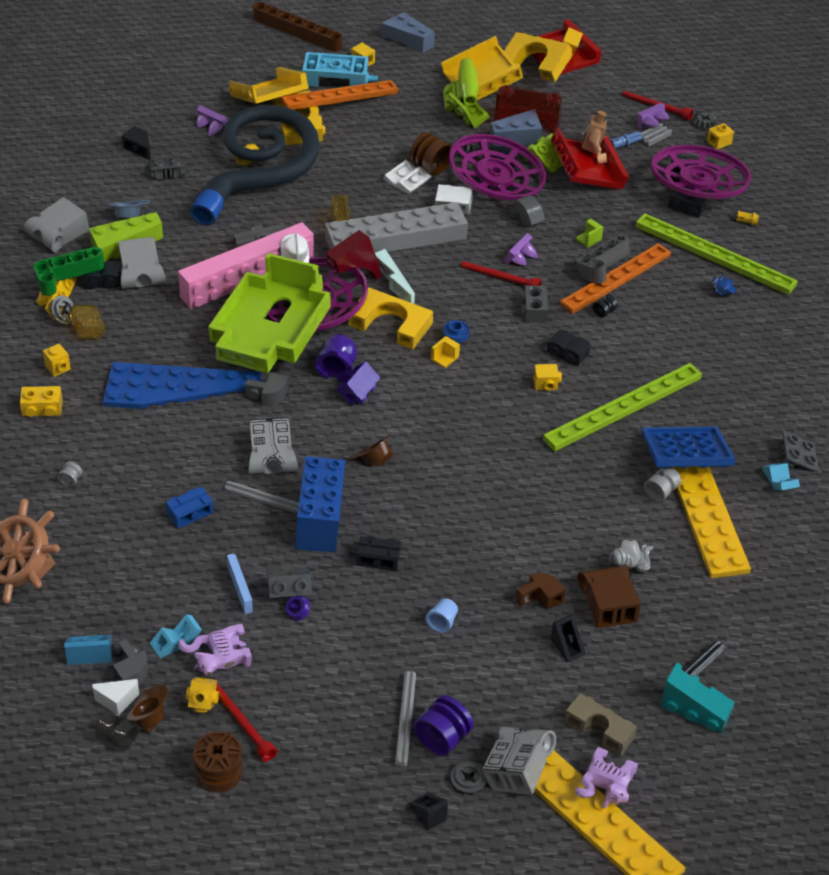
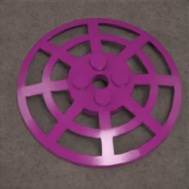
M490 134L468 135L457 140L452 145L449 153L450 167L458 179L471 189L492 198L514 201L526 195L535 196L542 190L546 181V171L540 159L523 145L501 136ZM480 143L482 150L467 154L461 147L467 144ZM487 143L501 145L512 150L508 155L488 150ZM456 151L464 158L462 168L456 167L453 157ZM518 153L521 154L535 168L526 170L521 163L514 159ZM476 156H484L479 162L473 159ZM490 156H495V157L502 158V159H504V161L501 160V159H497V158H491ZM468 162L476 167L475 171L467 170ZM510 163L516 166L520 171L515 172ZM538 173V188L529 187V175ZM471 176L478 177L482 183H477ZM515 177H523V185L514 182ZM492 186L498 188L500 191L492 190L486 187ZM512 186L518 189L514 191H507L506 187ZM524 190L530 192V193H526V194H522V195H514V194H518V193H520V192H522V191H524Z
M676 145L658 151L653 156L651 162V171L658 181L679 193L699 198L722 199L734 197L746 191L751 181V173L742 161L724 151L705 146ZM692 153L700 154L699 160H679L675 154ZM706 155L725 161L729 165L722 168L716 164L706 162ZM667 156L673 161L666 169L657 165L661 159ZM675 167L681 169L680 174L672 172L671 170ZM734 168L738 169L743 175L744 180L734 181L729 171ZM657 170L663 172L665 174L666 179L662 177ZM724 175L728 181H720V176ZM670 176L678 178L680 182H674ZM744 185L737 190L730 191L733 186ZM718 186H728L722 191L717 189ZM701 191H706V192L712 191V192H714V193H705V192H701Z
M327 257L309 258V263L318 266H328L326 262L328 259ZM358 267L346 270L357 277L350 284L336 277L335 269H329L327 275L321 274L322 280H324L322 291L330 293L331 307L328 312L333 308H340L341 310L331 317L326 313L316 331L331 328L345 322L354 316L364 305L367 299L368 286L364 273ZM331 282H335L341 285L343 288L335 291V289L332 286H330ZM361 283L363 296L359 302H352V289ZM347 292L346 303L337 302V297ZM284 300L278 301L279 309L269 311L266 317L270 321L279 323L280 320L272 315H285L289 307L284 308ZM348 308H353L351 311H349L342 317L337 318L341 316Z

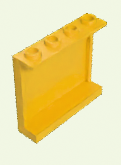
M496 36L441 62L444 75L452 83L459 80L458 72L461 60L470 58L473 61L477 71L479 86L477 100L523 78L521 66L519 63H513L499 46Z
M283 67L275 68L276 79L249 86L229 81V92L233 97L255 104L309 89L305 72Z

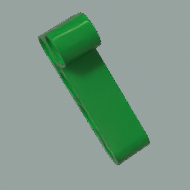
M91 247L34 263L35 279L40 292L45 296L53 295L57 292V281L102 270L104 268L102 249Z

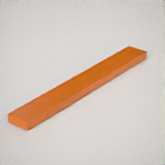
M391 80L281 96L280 102L284 107L294 110L397 94L399 89Z
M658 243L607 273L605 282L599 284L590 283L560 301V306L569 313L574 314L668 258L671 252Z

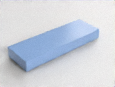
M234 553L227 555L228 570L245 614L252 613V598L238 560Z

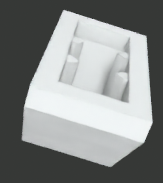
M132 679L93 684L94 698L97 702L119 715L139 695L138 680Z

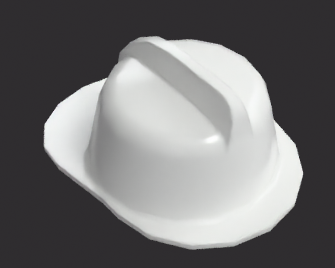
M297 233L285 236L281 241V256L309 263V247L305 238Z

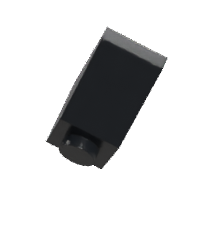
M133 126L122 135L124 149L145 159H151L147 131Z

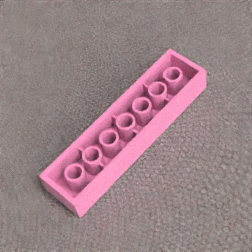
M302 222L178 271L180 298L190 309L231 294L246 272L263 276L266 272L265 256L268 253L281 256V241L289 234L297 233L305 238L309 247V258H313V233Z

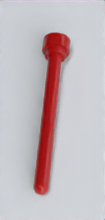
M628 91L622 92L623 97L651 106L662 103ZM662 103L665 105L666 111L680 115L683 120L689 121L693 116L694 110L692 108L686 107L681 109Z
M461 262V267L521 285L541 286L542 279L539 278L526 279L473 263Z
M217 683L216 691H219V700L256 744L259 757L264 762L274 758L278 753L277 748L273 743L263 740Z

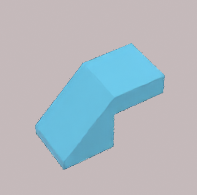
M788 463L762 466V470L774 490L782 491L800 487L799 479L790 478Z
M186 614L174 630L162 627L151 640L150 645L159 658H162L180 649L178 647L180 639H183L187 645H190L202 629L192 615Z

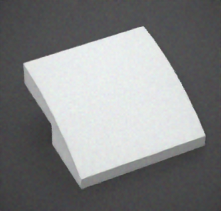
M405 160L386 173L383 179L392 186L410 194L431 179L432 176L422 167L415 168Z

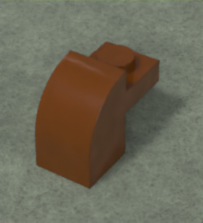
M534 573L529 577V584H523L517 589L516 602L521 607L538 599L548 610L564 602L566 589L552 575Z

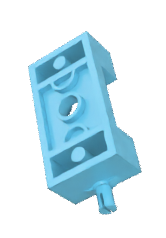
M306 52L303 70H296L306 73L308 86L318 87L320 77L350 79V86L378 82V76L368 74L369 57Z

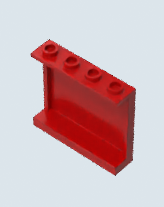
M568 19L564 20L563 29L539 35V37L563 42L568 28L583 32ZM583 33L574 55L570 58L561 74L600 63L602 50ZM544 53L531 54L539 64L543 62L547 55Z
M560 128L556 129L552 135L551 143L572 182L615 189L624 188L629 175L608 137L604 136L600 144L602 149L600 154L606 153L607 162L599 163L597 154L581 148L582 141L564 138Z

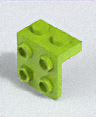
M451 92L448 93L450 104L456 108L454 109L458 117L462 116L463 121L468 126L471 125L475 129L489 118L488 113L477 102L473 106H467L464 102L461 103Z
M552 133L546 138L542 136L535 142L536 145L531 144L527 148L540 159L549 173H554L563 166L551 143Z

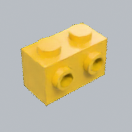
M61 386L22 387L20 398L22 416L61 415Z

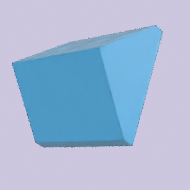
M112 634L68 637L64 643L67 665L112 662Z

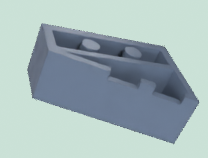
M404 12L381 23V38L391 39L394 43L405 44L406 47L420 52H425L434 47L435 32Z
M535 109L491 122L490 135L501 136L521 145L536 144L535 142L541 138L542 126Z

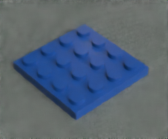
M717 426L642 428L641 435L656 467L669 468L670 466H678L680 468H688L689 466L707 468L709 466H718L724 468L735 465V457Z

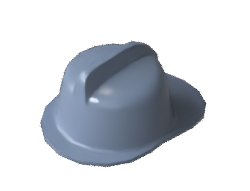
M151 200L112 202L109 205L113 206L116 221L138 217L141 205L149 203Z

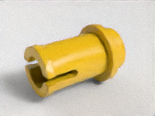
M739 211L737 215V222L749 223L751 226L758 223L759 215L755 212L751 214Z

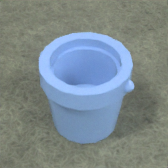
M441 599L427 613L425 619L427 625L440 633L448 632L453 625L458 607L450 599Z

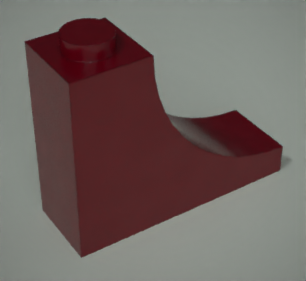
M360 230L325 253L329 268L335 269L340 274L351 268L362 267L376 280L383 277L370 238Z

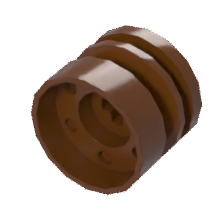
M424 132L412 144L409 158L415 165L437 176L449 166V153L452 146L430 132Z
M220 731L211 732L201 737L195 744L193 751L197 782L203 789L214 793H222L233 789L240 782L243 774L240 742L235 736Z

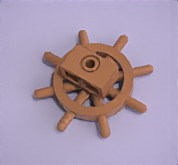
M25 498L20 500L18 515L8 517L2 522L0 520V546L3 540L5 542L3 547H0V556L4 555L0 560V584L5 585L2 598L5 604L11 601L13 587L21 586L31 581L35 588H40L42 586L40 579L56 564L49 553H58L60 551L59 545H48V536L44 528L54 517V513L47 511L39 521L26 516L28 500ZM24 526H28L30 530L28 532L25 531ZM15 529L14 538H12L9 533ZM17 564H18V565L20 566L21 570L16 573ZM8 565L7 576H5L1 571Z

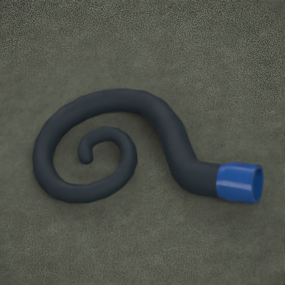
M258 105L234 114L224 127L223 140L228 151L236 157L247 161H263L279 155L285 148L284 135L270 128H263L257 132L259 139H272L275 142L269 148L260 150L248 149L238 143L236 139L237 130L241 126L260 120L278 121L292 126L302 138V151L297 158L285 164L270 168L227 171L215 176L191 206L190 214L192 218L199 224L212 225L222 211L223 204L230 193L278 186L294 181L308 172L318 157L320 147L318 132L312 122L298 111L274 105Z

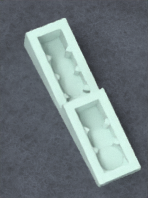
M386 249L375 253L382 275L389 280V289L400 299L414 304V291Z

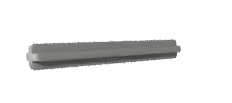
M232 481L226 482L225 491L298 514V502Z
M406 671L404 674L395 764L402 767L407 766L416 682V673L414 671Z

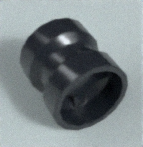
M607 294L601 300L594 302L592 308L596 315L604 318L609 312L615 311L618 304L612 295Z

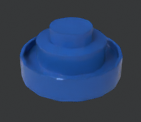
M721 275L720 279L714 276L711 281L715 283L713 286L716 288L715 292L722 296L725 293L729 295L730 292L734 294L737 289L732 286L734 281Z
M459 320L448 321L443 326V337L447 336L457 343L464 342L469 337V327L466 323Z

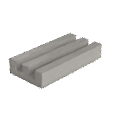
M660 123L659 127H652L641 132L642 140L640 141L649 147L671 136L672 130H667L668 127H663V124Z

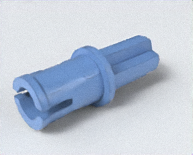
M640 132L629 135L623 134L621 137L611 139L610 142L614 149L622 146L627 147L631 143L642 140Z

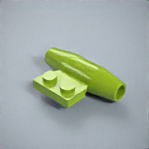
M470 58L461 60L458 72L459 80L446 85L443 90L444 106L448 112L454 109L449 102L450 97L448 93L450 92L459 101L463 98L467 106H473L477 102L479 91L478 77L473 61Z

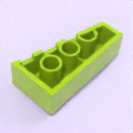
M157 212L89 228L92 247L102 249L104 261L120 257L119 241L154 237V240L157 241L163 238L162 222Z

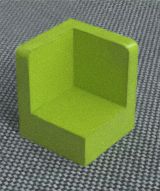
M589 219L586 221L585 232L577 236L576 240L587 248L602 240L603 226Z

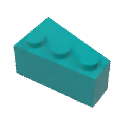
M676 663L666 681L661 706L669 712H675L684 716L691 722L700 723L711 731L722 733L732 714L735 702L712 686L710 689L699 682L700 678L694 674L691 677L681 670L682 665Z

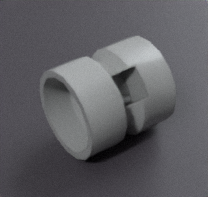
M672 467L660 468L644 483L645 492L655 501L662 502L681 484V478Z

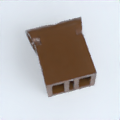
M628 565L578 572V585L587 596L597 628L638 623L641 603L629 577Z

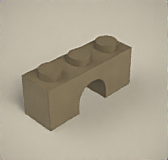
M581 693L566 710L564 723L582 734L590 726L603 728L605 732L602 746L619 756L624 753L634 740L637 726L631 721L623 719L611 709L603 707L592 698L586 697Z

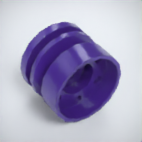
M440 695L428 707V710L422 713L413 723V729L425 747L439 756H447L459 744V741L464 739L473 729L474 723L471 715L460 702L450 696Z

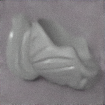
M623 540L621 546L614 549L609 555V563L617 567L628 565L629 569L635 568L638 572H646L651 568L649 552L653 549V546L645 544L639 548L636 540Z

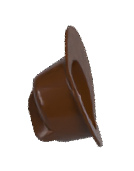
M389 435L353 454L348 460L360 457L370 466L384 464L393 456V452L386 441Z
M156 685L147 689L138 698L132 710L128 713L127 719L135 721L145 732H151L164 718L163 702L168 694L167 687Z

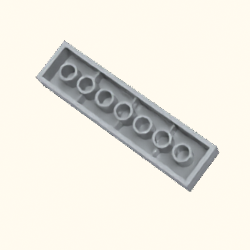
M458 202L325 223V240L330 250L360 230L370 238L375 253L383 249L389 252L467 239L468 222Z

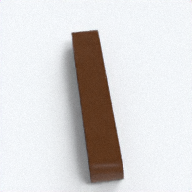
M263 2L254 3L253 18L255 21L333 52L342 50L341 33Z

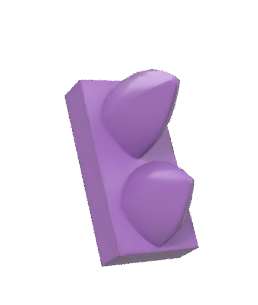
M659 103L637 113V127L641 130L647 127H659V121L668 120L669 116L665 112V105Z
M201 105L197 109L199 114L197 127L200 128L210 123L208 136L224 129L228 121L225 116Z
M527 233L508 252L502 261L506 264L512 261L518 265H526L524 255L538 258L536 250L530 243L533 237Z

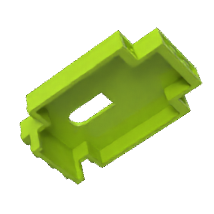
M270 253L265 256V274L262 276L246 272L208 327L210 341L217 343L215 345L217 360L264 373H269L277 359L295 363L331 307L330 293L322 291L323 281L322 275L318 272V265ZM287 300L291 303V306L279 323L265 319L277 301Z

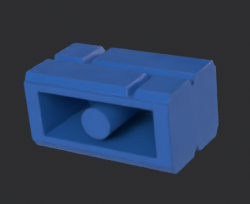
M203 487L190 489L186 494L172 497L167 501L166 513L177 529L214 513L213 501Z

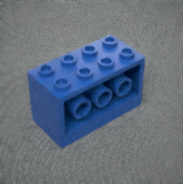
M305 456L297 515L295 549L336 552L346 460Z

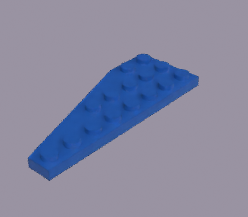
M112 362L103 398V406L143 409L156 404L162 406L165 403L175 401L181 403L206 399L207 396L212 395L224 396L225 393L231 392L243 393L246 392L245 384L247 379L261 382L262 372Z

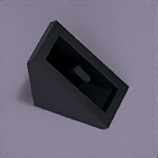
M571 614L554 621L551 641L564 659L570 662L586 655L574 615Z
M427 793L408 803L427 831L447 821L448 802L446 799Z

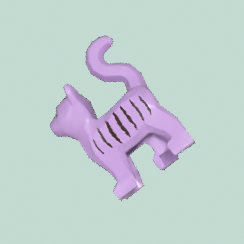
M243 624L229 626L207 635L198 636L191 645H187L183 639H180L178 642V647L185 653H192L198 650L202 643L208 645L212 654L195 652V657L198 660L194 667L195 670H199L206 676H210L217 669H229L237 664H243L245 667L251 666L250 649L246 648L244 641L239 640V635L245 633Z
M598 747L593 754L586 774L581 778L584 788H576L575 793L581 798H590L595 794V787L606 790L603 808H607L609 804L627 803L629 800L627 788L637 771L638 763L627 760L621 768L614 766L613 762L610 764L605 763L603 757H607L608 751Z

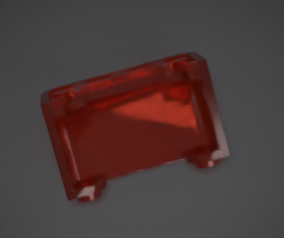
M503 85L497 91L494 121L535 109L540 123H543V128H548L549 134H554L561 123L562 97L557 93Z

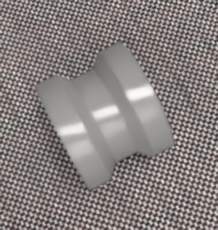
M66 462L63 470L58 473L57 478L63 485L73 487L83 472L76 463Z

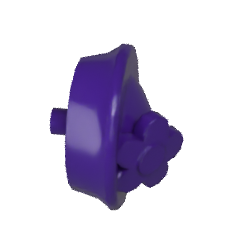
M302 595L290 598L286 604L288 616L295 621L304 619L310 610L308 599Z

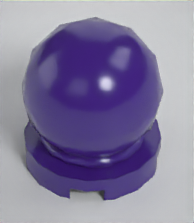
M344 334L329 336L322 343L321 351L316 357L315 368L317 372L325 379L334 377L338 378L337 381L344 380L351 372L352 364L356 360L357 346L350 337Z

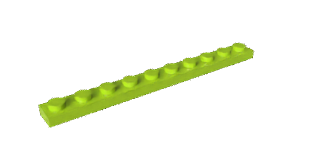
M644 213L636 222V228L787 295L797 286L798 281L648 214Z
M688 363L544 434L543 440L554 451H557L700 380L702 373L691 363Z

